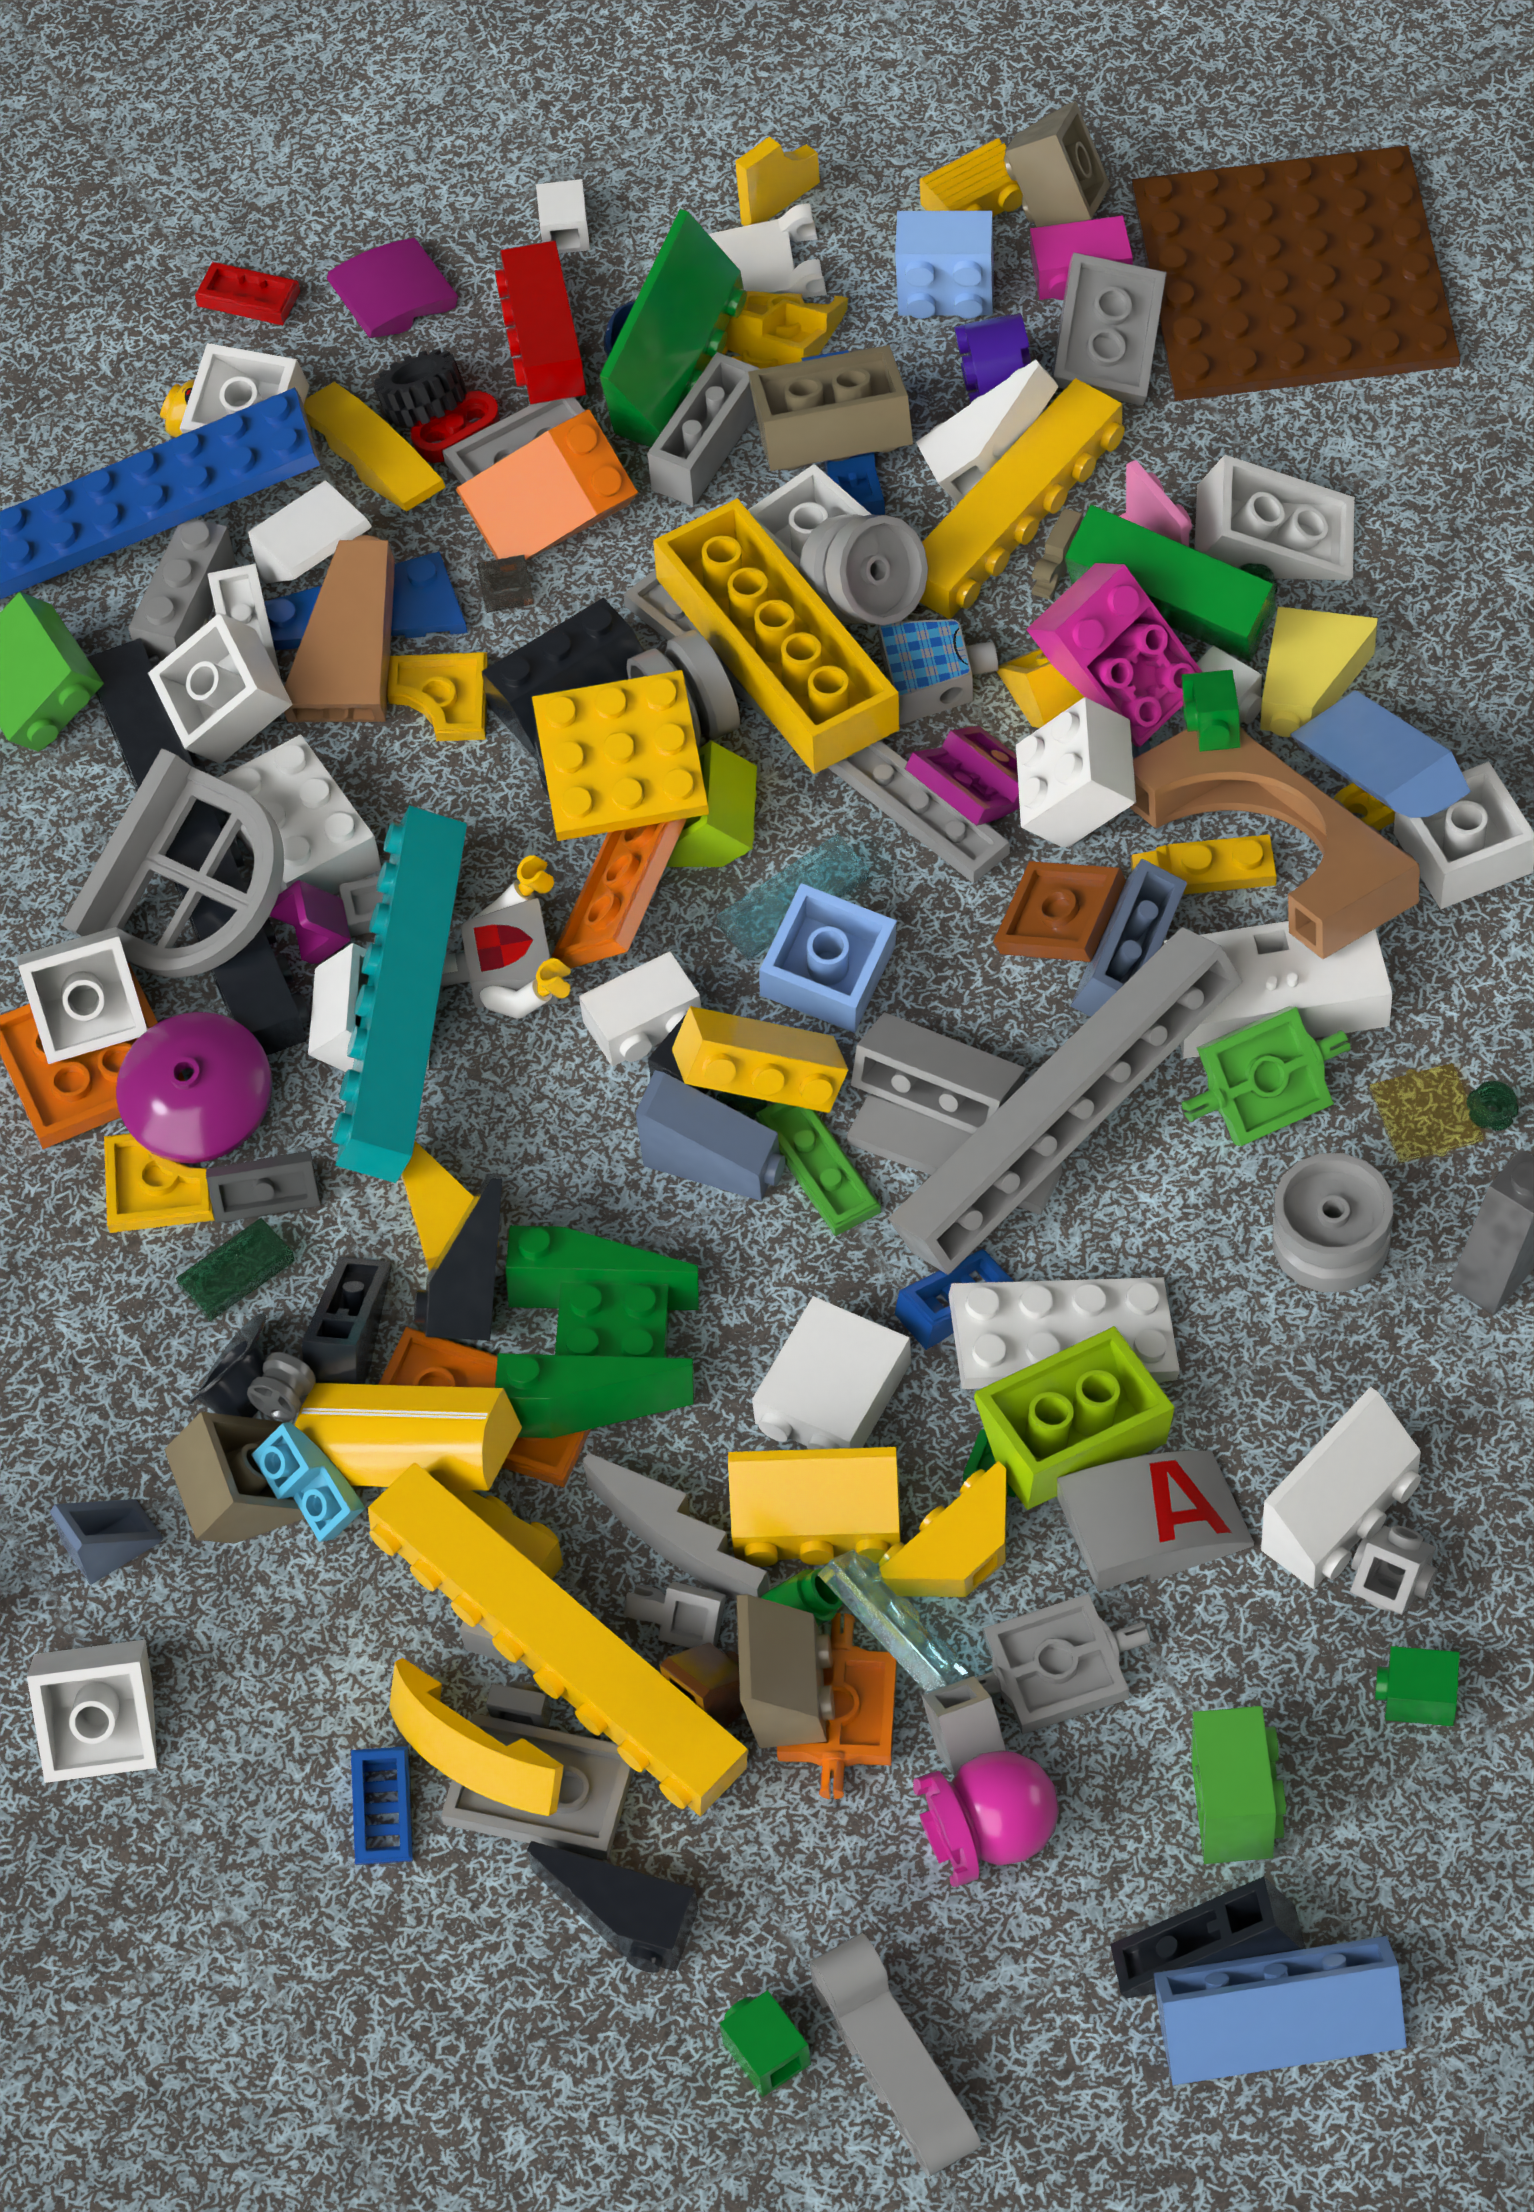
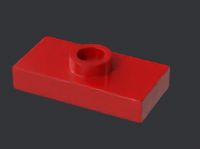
M212 261L195 294V299L198 307L283 326L300 294V287L297 280Z

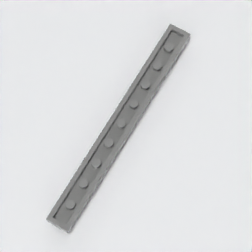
M656 569L623 594L625 607L665 639L670 640L689 630L695 629L699 632L656 579ZM715 652L734 694L772 723ZM881 740L828 767L973 884L1010 854L1008 840L986 823L976 826L905 770L907 761Z

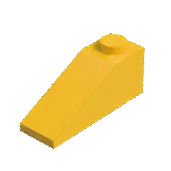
M415 1141L412 1157L402 1172L401 1177L427 1268L430 1272L474 1196Z

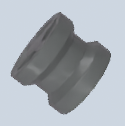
M274 1352L267 1357L263 1364V1376L257 1377L252 1381L247 1395L253 1405L264 1414L274 1419L288 1421L297 1415L301 1405L299 1399L301 1396H306L311 1392L316 1378L313 1371L300 1359L287 1353Z

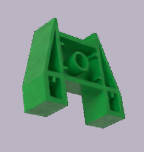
M509 1225L506 1258L508 1306L511 1308L558 1309L555 1355L498 1353L495 1388H504L522 1426L517 1437L555 1438L694 1405L693 1358H667L669 1310H699L698 1265L566 1227Z

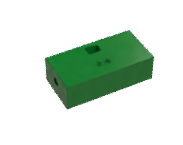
M1091 504L1065 556L1072 584L1095 563L1125 564L1171 628L1250 662L1276 612L1274 586L1272 583Z

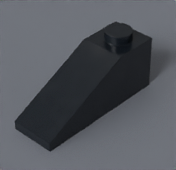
M499 1174L487 1175L427 1275L426 1290H416L414 1322L423 1323L425 1337L490 1341L502 1178Z
M339 1257L302 1340L303 1362L313 1371L316 1378L315 1383L365 1384L372 1363L392 1267L391 1261Z
M535 1841L530 1842L527 1852L532 1872L621 1956L627 1957L626 1960L630 1965L650 1973L659 1972L660 1967L672 1971L677 1970L699 1910L695 1888Z
M1264 1876L1110 1944L1120 1993L1126 1999L1156 1994L1154 1973L1306 1949L1295 1905Z

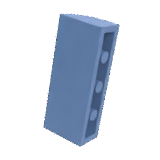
M1357 690L1290 734L1302 749L1395 812L1409 818L1430 817L1447 809L1471 792L1452 751Z
M1387 1936L1154 1973L1162 2037L1173 2085L1407 2048L1399 1967Z

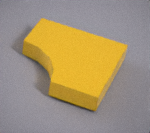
M768 137L738 158L735 164L741 224L747 226L768 221L820 183L818 152L807 144L794 151L783 152L781 145L773 138Z
M487 652L390 656L387 690L389 704L409 706L423 713L434 727L436 741L486 740L487 700L481 671L488 668Z
M130 1133L104 1136L107 1226L110 1233L214 1221L206 1179V1169L208 1168L188 1167L179 1162L158 1157L141 1146Z

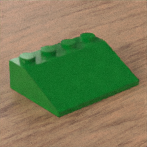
M682 209L679 210L600 373L614 434L648 447L653 446L712 357H714L716 352L722 354L728 337V333L725 331L731 317H739L747 298V291L743 288L740 269L688 211Z

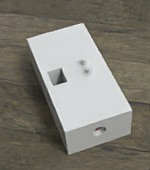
M1289 921L1200 935L1221 945L1243 982L1180 1046L1183 1059L1198 1057L1199 1053L1196 1047L1288 1006L1297 1007L1305 1030L1312 1038L1331 1036L1340 1030L1344 1033L1390 1026L1392 990L1376 929L1325 959L1320 958L1289 933Z

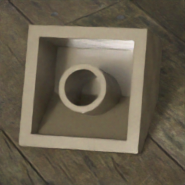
M1076 101L1064 105L1015 134L1005 150L1004 162L1007 173L1013 181L1017 180L1023 194L1022 206L1026 218L1029 222H1034L1036 227L1091 220L1111 185Z
M200 1412L164 1449L196 1540L235 1544L305 1519L293 1497L277 1499L251 1455L282 1423L286 1422Z
M749 1594L736 1595L740 1700L759 1749L827 1742L826 1720L835 1719L833 1689L831 1685L824 1686L823 1673L824 1668H832L833 1666L829 1634H820L813 1613Z

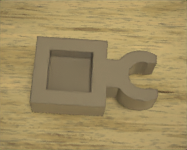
M1063 508L1045 542V554L1036 563L1032 572V579L1037 580L1032 589L1033 595L1049 600L1053 597L1060 577L1064 578L1068 570L1065 556L1082 523V513Z

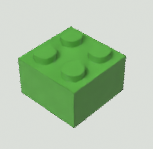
M1262 1706L1195 1711L1192 1714L1191 1764L1204 1864L1272 1859L1274 1839L1284 1838L1283 1815H1286V1802L1283 1780H1277L1275 1762L1279 1761L1277 1732L1275 1726L1265 1727Z

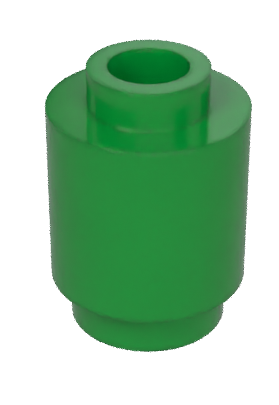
M822 1568L815 1570L805 1569L767 1591L761 1597L765 1600L813 1613L818 1627L831 1620L843 1603V1593L838 1581L829 1571Z

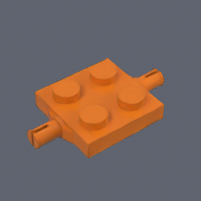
M836 1613L831 1619L830 1640L833 1666L832 1668H824L823 1673L824 1686L831 1685L833 1689L835 1719L826 1720L827 1742L777 1747L778 1761L809 1762L822 1766L819 1795L826 1799H830L832 1778H834V1799H840L844 1796L845 1767L856 1764L892 1765L898 1664L897 1652L867 1651L853 1646L855 1617L848 1613H844V1629L842 1634L841 1613Z

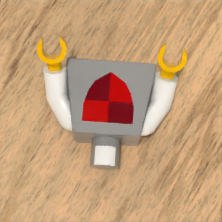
M535 855L525 857L517 868V878L519 881L516 880L497 900L473 917V919L464 921L460 925L465 952L445 955L440 987L470 982L476 1008L486 1007L490 1011L516 1019L524 1018L542 1005L558 1004L557 998L562 999L569 995L570 984L562 978L569 975L571 969L560 960L550 958L539 898L534 899L533 894L534 891L547 893L554 886L553 876L543 871L547 868V862Z

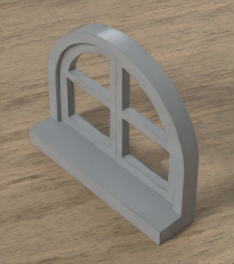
M161 749L64 919L62 926L79 938L117 927L127 963L157 976L180 978L212 970L234 957L255 937L275 905L284 872V848L278 826L268 810L244 790L190 766L176 754ZM196 799L231 814L199 872L165 857L167 850ZM242 823L250 835L254 851V869L247 894L212 878ZM154 873L189 888L157 946L122 931ZM202 895L237 910L231 919L210 937L190 946L172 948Z

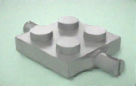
M1088 1593L983 1628L984 1640L992 1658V1672L975 1678L990 1696L998 1693L1001 1694L1002 1698L1011 1706L1023 1735L1128 1700L1129 1688L1119 1666V1653L1146 1644L1149 1645L1151 1643L1150 1637L1143 1621L1112 1632L1109 1626L1098 1616L1091 1596Z

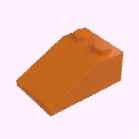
M590 409L548 430L456 488L458 495L504 572L517 567L622 510L638 494Z

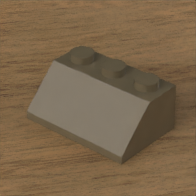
M890 345L748 371L761 442L770 471L781 469L796 470L807 464L828 460L843 461L855 455L876 451L890 452L898 447L913 445L908 394Z

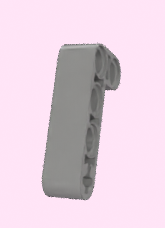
M860 1933L810 1961L813 1989L822 2008L826 2006L830 2008L836 2019L831 2023L851 2055L858 2054L865 2065V2068L861 2071L882 2104L888 2102L892 2108L895 2117L891 2118L924 2173L930 2177L980 2148L981 2142L970 2118L889 1991L888 1977L884 1965L865 1934Z

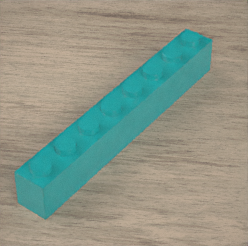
M410 805L400 824L391 823L384 842L383 850L391 854L389 862L383 864L377 881L376 891L383 893L382 903L378 902L376 904L369 926V932L376 934L375 944L370 943L362 965V973L369 975L367 985L363 984L355 1004L354 1014L361 1016L360 1027L356 1026L354 1028L347 1049V1057L354 1058L353 1068L346 1071L339 1094V1099L347 1102L345 1113L340 1112L337 1117L331 1139L332 1143L339 1144L335 1166L393 1183L398 1181L413 1154L467 823Z

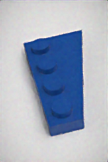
M439 551L395 564L391 636L405 635L407 639L426 637V633L450 631V635L468 633L466 622ZM322 585L264 602L275 650L299 648Z

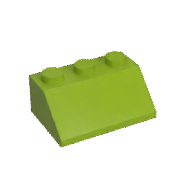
M1115 1326L975 1391L974 1394L996 1463L999 1461L1006 1468L1007 1482L1027 1510L1057 1496V1478L1110 1462L1138 1457L1166 1444L1175 1409Z

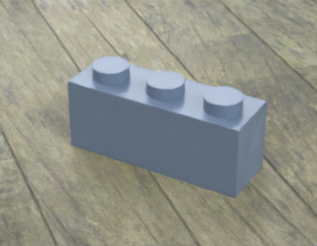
M1144 859L1140 860L1126 879V883L1091 962H1088L1070 1005L1071 1007L1092 1017L1161 948L1187 885L1186 881Z

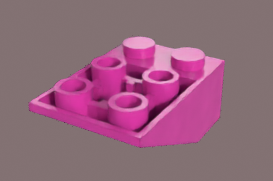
M1095 563L1026 629L1054 668L1084 697L1130 720L1131 742L1136 747H1141L1183 706L1182 674L1202 672L1125 564Z

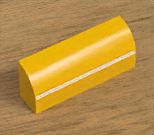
M315 1383L305 1399L295 1422V1427L321 1449L345 1477L350 1486L389 1487L416 1462L446 1489L489 1491L522 1429L504 1388Z

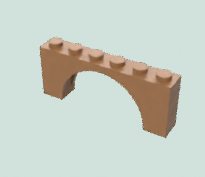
M1241 727L1240 748L1199 752L1197 732H1187L1186 729L1133 759L1136 803L1129 808L1156 829L1174 820L1204 812L1248 811L1283 820L1304 832L1314 841L1322 852L1323 858L1315 872L1303 884L1288 894L1289 933L1320 958H1327L1419 903L1420 869L1419 863L1416 862L1412 855L1401 851L1385 839L1376 828L1365 824L1349 812L1340 801L1333 800L1317 788L1308 777L1297 773L1280 760L1276 753L1267 750L1248 736Z

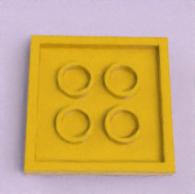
M682 670L532 696L557 841L709 814Z

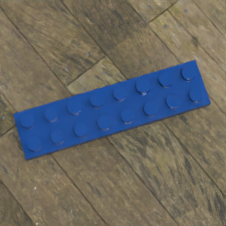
M294 387L269 397L264 401L226 415L200 428L181 434L162 444L136 453L124 460L0 511V599L320 466L304 405L296 388Z

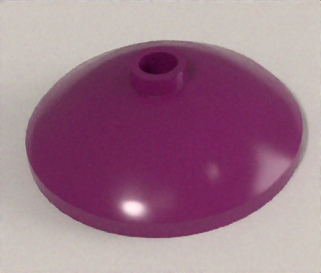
M190 1012L175 1015L148 1029L127 1052L119 1070L116 1086V1099L120 1116L134 1139L146 1150L158 1157L180 1163H199L214 1160L241 1146L261 1124L272 1096L271 1066L264 1049L256 1037L235 1020L209 1012ZM188 1068L194 1069V1074L189 1080H178L179 1074L183 1070Z

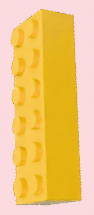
M738 498L653 540L656 579L813 774L899 731V692Z

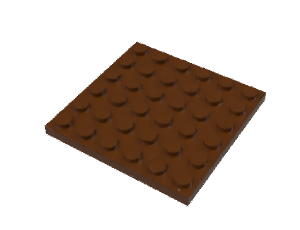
M1409 145L1132 179V194L1147 268L1166 272L1158 323L1174 402L1459 367L1460 353Z

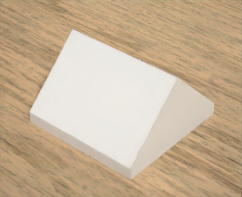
M325 480L248 531L259 577L265 584L296 579L333 554L339 540H353L372 526L363 514Z

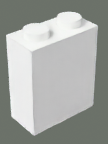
M813 1296L752 1398L755 1424H758L760 1430L765 1435L776 1441L785 1442L790 1438L807 1446V1449L863 1448L912 1362L910 1337Z

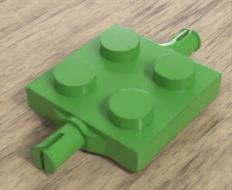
M1288 1006L1196 1047L1208 1076L1209 1091L1187 1101H1182V1109L1187 1110L1184 1114L1190 1122H1193L1217 1110L1225 1120L1233 1143L1237 1146H1243L1327 1108L1334 1103L1325 1082L1324 1061L1350 1051V1043L1344 1042L1348 1038L1340 1030L1329 1037L1315 1042L1306 1032L1297 1007Z

